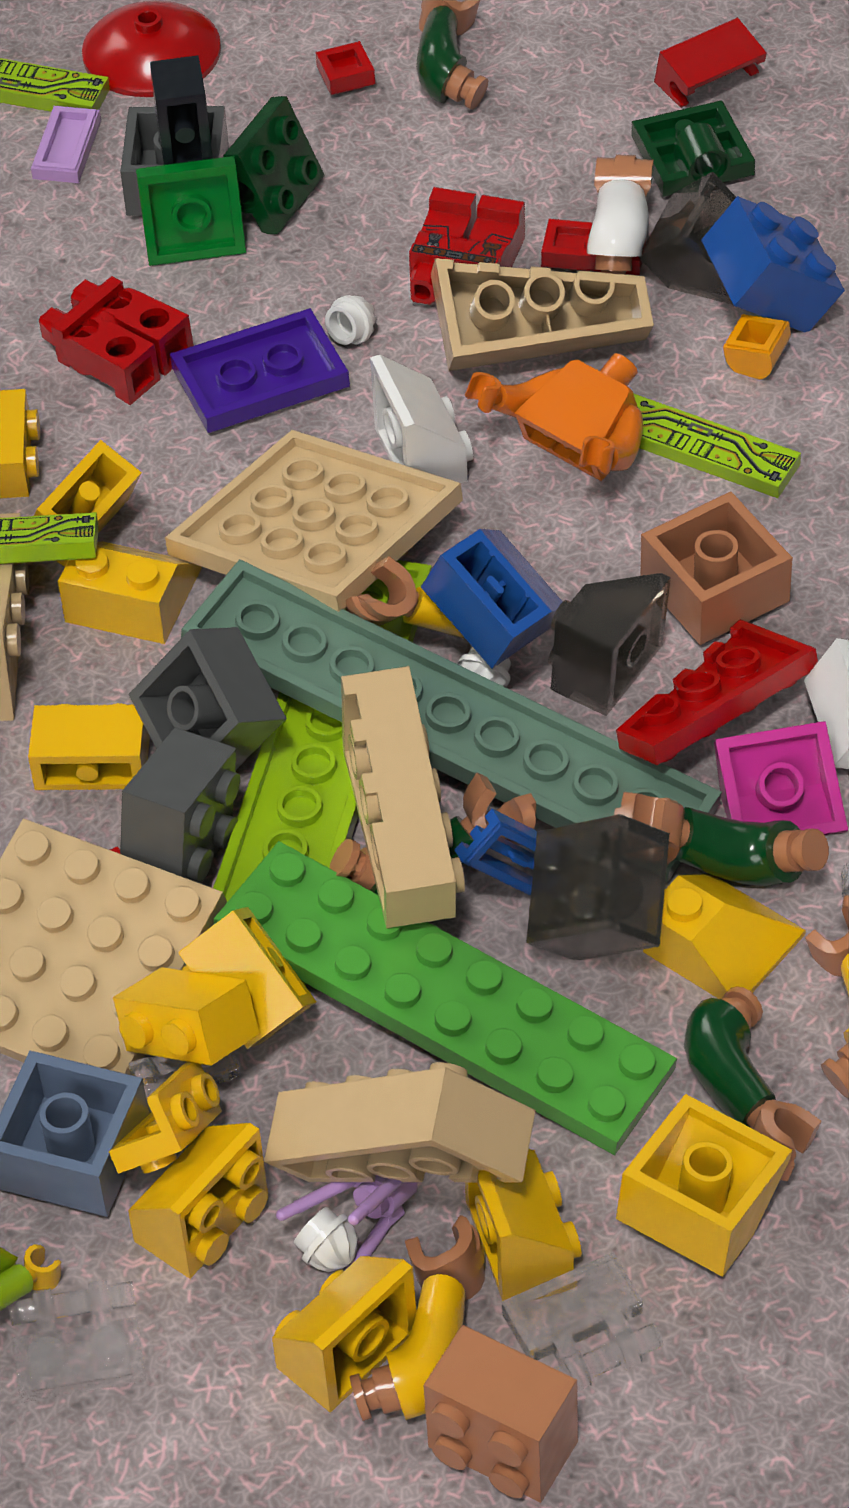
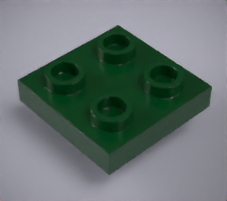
M287 96L271 97L223 155L224 157L234 156L241 212L252 213L261 232L266 234H279L325 176Z
M722 100L632 121L631 136L643 159L654 160L652 176L663 197L755 175V159Z

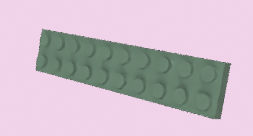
M241 559L237 561L181 629L182 638L190 629L238 627L271 688L342 722L341 676L409 666L421 722L425 725L428 736L431 767L468 785L478 772L489 779L497 793L494 798L503 802H508L512 798L531 793L536 801L535 816L537 819L665 882L669 881L681 863L680 861L674 859L668 865H651L632 862L617 856V835L612 832L615 808L621 807L623 793L632 792L651 797L670 798L680 803L684 808L689 807L710 814H714L720 804L721 791L663 763L655 765L619 749L618 741L344 609L337 612L292 584Z

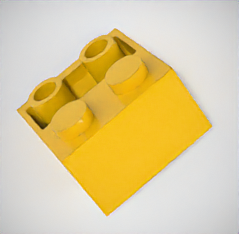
M251 1123L207 1126L128 1210L134 1242L189 1279L204 1264L210 1266L218 1261L227 1248L229 1236L243 1221L246 1223L254 1221L263 1211L268 1200L260 1129Z

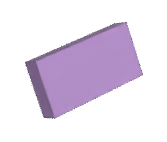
M63 106L53 107L31 167L32 179L79 183L101 122L100 110Z

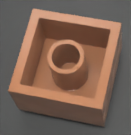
M731 491L641 534L640 578L699 645L729 632L730 627L740 619L749 622L790 601L793 557Z
M462 1324L423 1385L428 1447L432 1449L434 1455L441 1462L451 1468L464 1470L467 1466L489 1477L492 1485L507 1496L521 1498L524 1494L541 1503L578 1443L577 1379Z

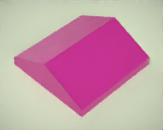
M826 721L715 739L714 746L719 786L722 792L721 800L727 818L762 823L786 820L793 822L800 830L819 829L824 835L848 831Z

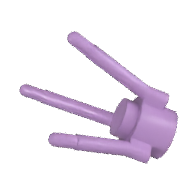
M378 1175L375 1177V1182H331L279 1209L276 1212V1217L278 1220L284 1221L354 1186L356 1189L353 1192V1198L358 1207L349 1215L348 1222L351 1225H357L366 1216L374 1219L380 1218L356 1252L353 1261L355 1262L360 1256H371L390 1227L405 1214L402 1204L417 1192L418 1185L417 1182H402Z

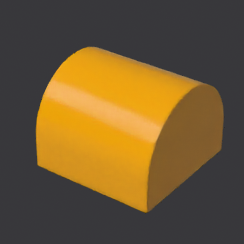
M742 314L723 346L725 360L729 367L736 373L759 380L766 378L771 373L791 337L789 321Z

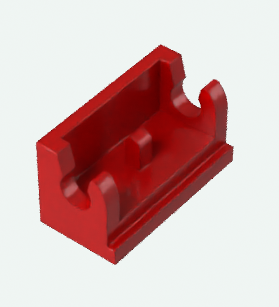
M737 17L660 51L654 83L661 87L681 108L689 104L685 95L689 96L695 93V89L741 68L750 76L759 73L754 63L758 65L765 62L767 52Z

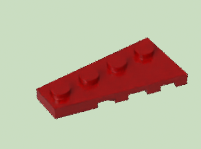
M738 620L730 627L731 638L725 644L717 641L712 643L703 652L704 662L696 670L683 669L673 678L674 689L669 694H655L616 729L619 749L655 765L673 759L677 753L698 740L713 735L718 728L734 718L754 710L762 701L782 689L795 685L800 678L809 674L818 663L816 648L747 621Z

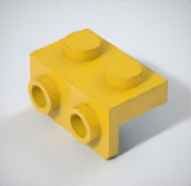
M193 1062L184 1063L147 1097V1102L152 1112L108 1151L118 1174L138 1166L141 1167L143 1173H150L169 1165L177 1159L175 1153L182 1151L187 1145L191 1144L222 1112L219 1105L220 1094L217 1084L210 1074L204 1072L201 1064Z

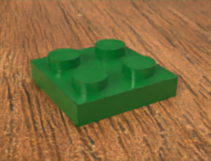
M234 156L136 169L149 266L246 253Z

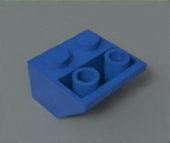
M479 529L441 554L421 585L424 592L491 669L562 621L571 612L501 530Z

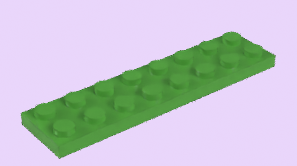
M280 841L277 842L214 917V924H216L231 911L248 907L301 981L442 1060L465 1068L469 1075L536 1110L537 1113L614 1156L676 1068L677 1058L429 922L386 928L377 894L346 877L336 876L337 872Z

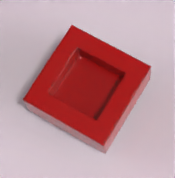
M360 41L316 52V65L330 95L375 84V69Z

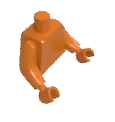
M614 353L600 371L580 360H572L563 368L546 372L516 385H504L493 375L475 372L464 395L467 399L479 400L478 408L484 413H489L493 409L517 418L524 439L600 481L610 471H624L630 468L639 451L643 432V416L637 407L633 391L628 387L629 383L638 373V370L628 358L618 353Z

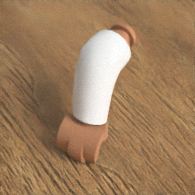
M616 154L615 158L597 157L594 186L598 192L597 209L588 238L587 254L596 255L595 269L601 270V273L626 275V271H632V257L642 256V247L649 225L646 195L651 189L654 160L637 159L636 155Z

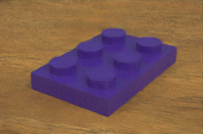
M311 308L170 353L172 369L208 433L350 387L349 371Z

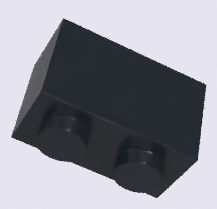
M199 55L149 62L163 165L213 159L206 94Z

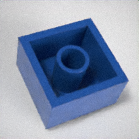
M737 196L701 239L735 307L765 318L789 321L790 327L802 332L810 331L845 291L835 273L836 265L834 261L824 252L817 239L819 237L817 229L808 220L800 216L793 219L783 215L765 202L756 204Z

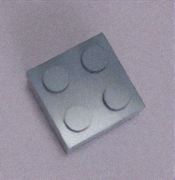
M30 1050L0 1113V1190L107 1217L127 1173L125 1171L118 1174L108 1151L149 1115L143 1078Z

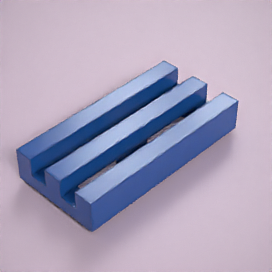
M493 808L484 816L489 823L488 826L484 829L476 825L469 833L474 841L470 845L461 842L454 849L462 863L536 899L544 893L575 859L566 845ZM502 835V836H504V837H506V838H508V839H510V840H512V841H514V842H516V843H518V844H520V845H522V846H524V847H526V848H528V849H530V850H532V851H534V852H536V853H538V854H540V855H542V856H544V857H546V858L552 860L553 862H550V861H548V860H546V859H544V858H542V857H540V856H538V855H536V854H534V853H532V852H530V851H528V850H526V849H524V848H522V847H520V846H518V845H516V844H514V843H512V842H510V841H508V840H506V839H504V838H502V837H500V836ZM490 848L510 858L512 862L522 867H529L541 873V875L535 878L485 852Z

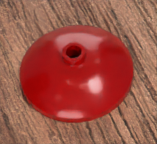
M161 0L136 2L110 12L90 29L82 45L83 64L87 73L108 77L110 91L134 97H154L149 62L199 55L202 77L204 79L217 64L221 53L220 36L210 19L186 5Z

